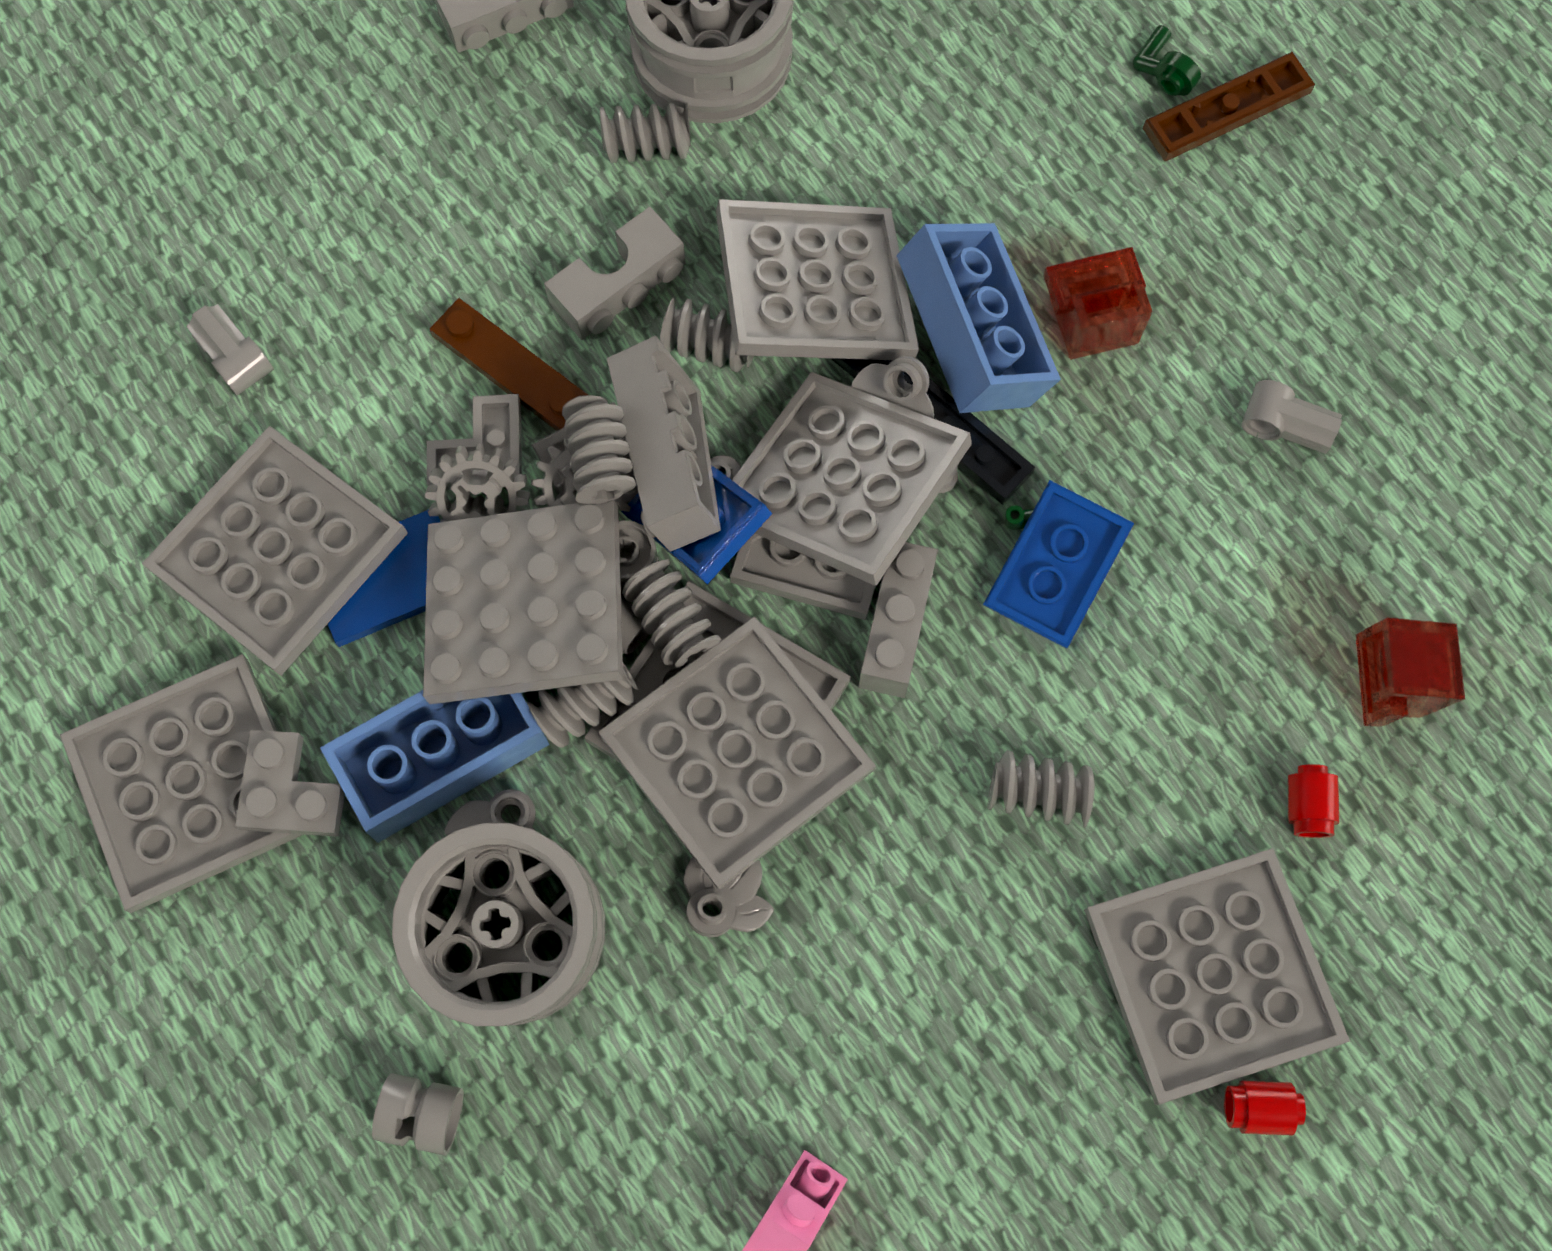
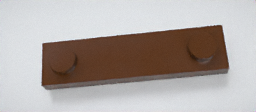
M1290 52L1145 120L1142 129L1164 162L1310 94L1315 83L1294 53Z
M460 298L429 328L432 337L507 394H519L521 404L556 431L565 426L566 420L562 415L563 406L576 397L588 395Z

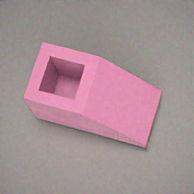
M804 1150L742 1251H807L848 1179Z

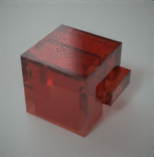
M1133 247L1045 268L1043 277L1070 360L1139 344L1153 311L1145 291L1146 284Z
M1387 617L1355 634L1364 726L1382 727L1404 717L1421 718L1465 700L1457 624Z

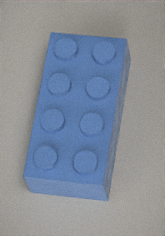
M995 223L924 224L896 256L959 413L1030 407L1058 383L1061 378Z
M422 690L325 744L320 749L363 829L379 843L550 744L535 721L521 693L429 704L423 697Z

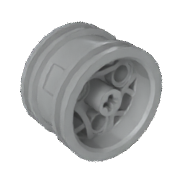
M625 0L629 29L631 31L630 45L635 75L643 91L662 109L667 110L668 103H674L678 114L682 115L685 103L688 102L689 121L714 124L735 121L760 110L772 101L784 86L791 69L793 33L791 23L793 0Z
M482 823L459 829L435 842L415 861L400 886L393 909L392 939L397 962L410 987L431 1008L452 1020L474 1026L522 1025L544 1019L567 1006L587 986L599 965L605 943V912L600 892L588 871L556 842L533 829L511 823ZM526 856L537 859L542 863L528 869ZM505 862L510 870L507 883L501 888L491 889L485 879L488 868L493 863ZM465 872V879H458ZM556 874L567 891L550 907L543 900L535 884ZM450 889L459 890L461 893L457 906L449 920L439 915L442 902ZM571 908L573 911V925L562 919ZM504 918L510 919V927L503 929L501 935L496 934L495 926L502 924ZM437 929H438L439 931H441V933H440L438 936H437ZM553 931L559 934L562 939V951L554 960L545 961L538 954V940L545 933ZM466 944L473 953V961L466 971L457 973L449 963V956L455 946ZM511 973H522L520 998L508 1002H500L494 978ZM538 974L551 977L537 990ZM478 985L481 998L472 995L467 990Z

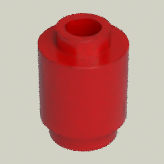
M1325 765L1298 766V773L1288 775V823L1293 825L1295 836L1327 838L1335 835L1334 825L1339 824V781L1337 775L1328 773V767Z
M1240 1081L1238 1086H1227L1224 1097L1226 1123L1229 1128H1239L1242 1134L1293 1136L1296 1133L1297 1126L1303 1125L1305 1122L1306 1105L1304 1096L1301 1093H1296L1295 1087L1291 1082Z

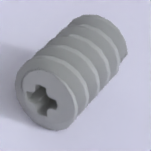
M688 102L685 103L682 115L678 114L674 103H668L665 116H661L656 104H651L647 117L643 116L639 105H633L630 118H626L621 106H616L613 119H609L604 107H600L603 151H606L611 163H617L620 150L624 151L628 162H634L638 149H641L646 161H652L655 148H658L663 160H669L672 147H676L680 159H686L689 147L691 146Z
M672 298L660 333V342L669 353L677 345L679 355L685 358L695 349L696 360L702 363L712 354L713 365L721 368L728 359L730 369L733 372L738 373L741 371L746 362L747 368L750 367L754 356L735 355L732 326L727 323L726 309L722 308L716 318L711 319L709 304L704 303L698 314H693L692 299L687 298L679 310L675 307V298Z
M594 395L579 396L568 401L563 406L562 415L566 420L564 429L569 438L567 448L572 455L570 467L575 473L572 480L573 486L577 490L575 500L579 504L598 505L617 499L622 494L634 489L636 486L634 478L625 475L632 470L633 464L630 459L622 458L630 451L629 444L626 441L620 440L627 434L626 426L618 422L624 416L622 407L608 404L605 398Z
M669 559L661 560L634 574L624 585L622 593L627 601L634 602L632 610L635 616L643 618L641 622L643 630L646 633L653 634L651 642L654 648L663 650L660 655L663 663L668 666L682 667L691 664L712 647L716 646L721 641L719 635L703 637L702 634L711 626L710 620L703 619L694 622L693 618L701 611V605L693 603L684 606L683 602L690 597L692 591L690 587L675 590L674 586L682 579V574L680 571L665 574L664 571L668 568L670 561Z
M623 663L622 680L556 688L558 695L554 697L546 690H538L542 705L536 707L529 701L527 704L535 721L546 737L556 746L563 748L569 744L568 732L576 737L584 735L586 729L584 721L594 727L598 726L602 722L600 709L609 716L618 712L616 698L625 705H630L634 702L632 687L636 690L638 688L632 675Z
M1007 750L1000 761L995 763L987 809L992 810L998 798H1003L1005 811L1011 814L1017 802L1020 801L1023 802L1025 817L1030 818L1037 805H1040L1043 808L1045 821H1050L1056 809H1061L1065 825L1070 824L1077 812L1081 813L1083 828H1085L1090 819L1095 793L1092 768L1088 765L1082 766L1075 777L1072 763L1065 761L1061 764L1057 773H1055L1053 760L1046 757L1036 770L1034 757L1031 754H1025L1019 765L1016 766L1013 751Z

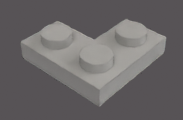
M519 394L473 396L472 439L427 441V486L433 485L428 479L432 469H441L439 465L441 457L447 454L456 460L455 453L458 446L461 445L467 449L469 454H474L477 444L483 443L485 454L490 456L498 447L502 449L500 460L506 463L515 458L518 462L513 474H522L521 401ZM449 482L447 485V490H450L452 486Z
M250 730L235 827L239 830L339 837L345 793L340 784L297 781L304 739L300 733Z

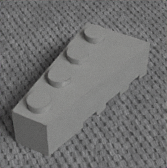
M656 335L608 357L607 362L617 404L624 410V416L621 421L627 428L625 438L630 446L629 455L633 464L634 476L643 509L641 520L646 532L652 538L657 537L671 552L721 531L700 390Z

